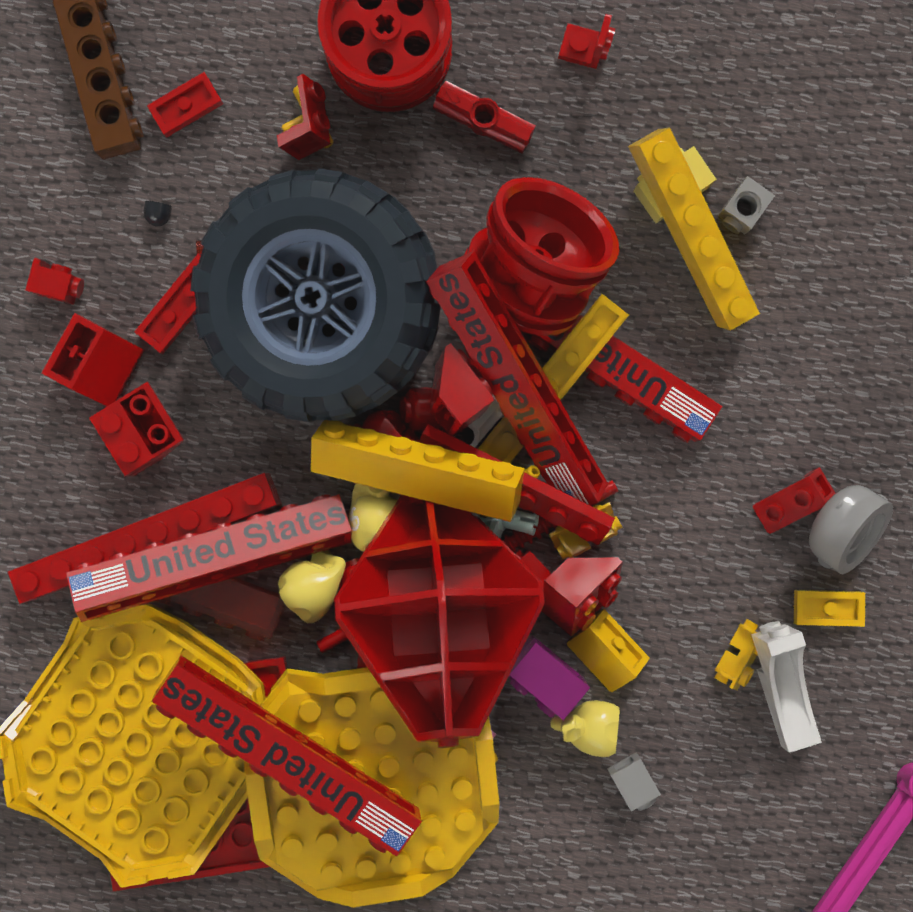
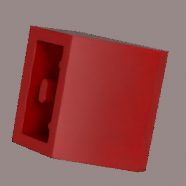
M74 313L45 365L42 374L77 393L105 406H109L119 398L144 349L95 322Z
M450 343L445 347L435 365L430 413L444 432L454 437L480 418L495 399L492 397L493 391L488 382L482 377L478 378L470 368L471 362L467 355L461 349L456 350Z
M149 382L142 384L89 417L124 476H136L165 458L184 441V438Z
M618 557L566 559L544 581L545 604L541 611L571 637L579 629L582 631L586 630L596 618L595 613L602 606L608 608L616 600L619 594L617 587L622 580L620 573L623 561Z

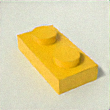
M794 590L793 624L865 627L866 593L861 591Z

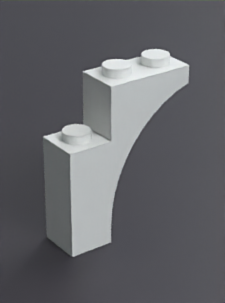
M780 621L760 626L761 632L751 634L762 668L757 669L781 747L790 753L822 743L805 682L803 652L806 643L802 632L789 625H781Z

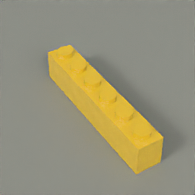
M657 129L629 145L628 148L717 327L731 331L759 315L760 312L671 129Z
M324 420L312 436L311 472L508 522L512 521L520 502L525 468L514 466L507 462H497L470 453L464 454L444 449L438 445L419 443L405 437H395L376 432L372 429H362L346 425L340 421Z

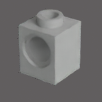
M747 176L718 216L723 219L722 224L728 230L736 234L742 232L745 235L753 228L775 195ZM737 202H746L751 208V215L744 216L740 214L737 209Z
M637 752L607 768L631 812L635 809L642 811L649 808L656 802L655 798L661 795Z

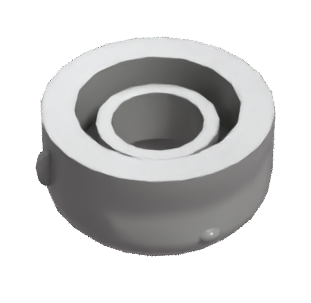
M861 485L847 486L834 494L816 516L809 535L810 549L818 558L820 565L827 569L832 568L839 574H846L859 565L875 547L886 530L893 514V504L885 496L877 494Z

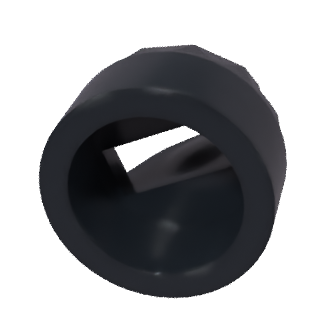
M145 201L144 217L149 224L155 227L163 226L170 219L172 206L155 201Z

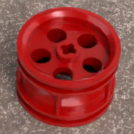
M321 0L318 10L320 41L336 84L351 100L372 110L398 112L423 103L441 86L448 73L452 59V17L448 0H406L421 8V11L413 16L404 15L399 10L398 6L404 0H382L381 4L372 10L364 9L361 6L373 0ZM351 27H360L364 31V38L359 44L348 46L341 42V38L346 30ZM385 27L386 29H388L389 27H392V32L388 34L386 31H384L381 34L380 28ZM410 36H419L428 43L429 49L423 55L413 56L405 50V41ZM380 52L388 54L393 61L391 70L382 75L375 74L369 69L372 57Z
M521 177L512 179L500 187L487 211V227L475 234L464 253L465 255L472 251L475 252L520 331L534 335L549 336L561 334L575 324L587 306L591 292L596 285L604 280L617 260L619 242L612 225L603 213L577 192L546 179Z

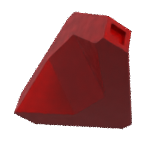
M405 495L399 497L334 598L337 623L417 742H437L438 748L458 747L459 740L480 735L545 604L543 582L475 513Z

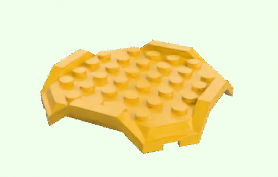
M150 603L82 623L79 617L73 618L65 640L24 701L0 726V759H2L5 780L2 782L6 806L45 820L103 862L121 888L145 884L149 880L168 877V879L194 875L248 798L243 759L238 756L232 758L224 754L218 748V743L207 736L200 738L194 735L187 728L188 724L177 717L171 719L164 716L156 709V704L151 702L155 691L180 655L259 706L266 698L263 682L238 657L183 619Z
M368 667L330 673H316L287 668L271 688L270 694L260 705L408 800L420 810L421 824L396 857L389 851L382 853L376 850L369 843L368 838L358 832L352 834L346 831L339 824V820L332 815L319 814L309 805V801L298 794L297 796L289 795L281 789L279 782L268 775L266 777L259 776L250 769L249 763L243 760L253 836L259 859L318 899L354 908L422 897L453 878L499 823V794L489 717L478 737L459 740L458 747L438 748L437 742H417Z

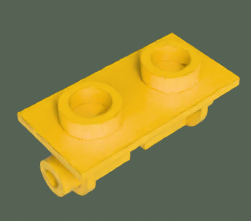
M610 502L604 505L593 506L614 517ZM617 516L614 517L612 527L602 542L616 536L618 530L623 528ZM557 526L555 531L549 534L562 560L568 557L574 558L591 549L588 541L583 540L578 535L561 526Z
M746 619L744 624H739L729 643L740 650L739 654L736 656L725 650L715 668L717 673L714 678L724 684H727L729 679L732 680L730 688L737 691L740 685L746 687L754 673L751 665L756 656H758L751 634L757 633L756 630L759 625Z

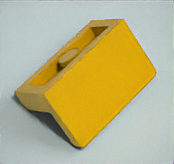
M605 609L596 614V618L586 630L579 632L567 642V646L610 692H614L635 679L650 659Z

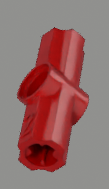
M445 81L441 86L433 104V110L471 128L477 135L487 136L521 154L527 148L536 128V125L498 107L497 103L492 99L480 98L448 81ZM486 111L493 116V120L483 124L478 122L475 116L480 112Z

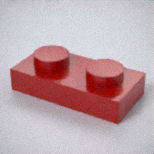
M203 72L148 104L147 107L167 138L224 103L206 73Z

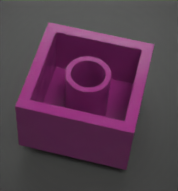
M533 635L524 644L508 677L511 680L509 683L521 694L526 696L530 692L535 696L534 700L537 702V707L546 715L553 718L556 714L562 720L567 717L590 689L583 676Z

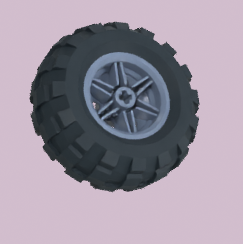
M319 168L318 170L307 171L291 170L269 177V180L252 188L247 187L229 202V208L217 221H212L201 241V245L204 248L198 265L193 266L190 291L195 293L196 315H192L198 339L204 340L212 356L210 363L224 381H230L242 392V398L260 409H269L283 414L286 419L304 422L316 420L338 421L358 416L369 409L381 405L400 391L419 371L421 364L432 349L439 329L438 323L441 309L438 301L432 297L429 286L426 283L428 278L437 269L436 254L426 233L412 217L411 212L394 196L369 181L344 172ZM303 256L310 259L308 270H302L298 265V260ZM336 263H341L345 267V273L341 277L333 273V266ZM279 284H284L289 289V294L286 297L277 295L276 287ZM311 288L313 292L319 291L321 294V298L316 300L317 306L315 302L309 303L307 297L312 294ZM350 296L354 297L357 301V306L354 310H349L345 306L346 299ZM292 317L299 318V326L296 331L291 330L288 326V321ZM327 323L335 327V333L331 337H326L323 334V327Z

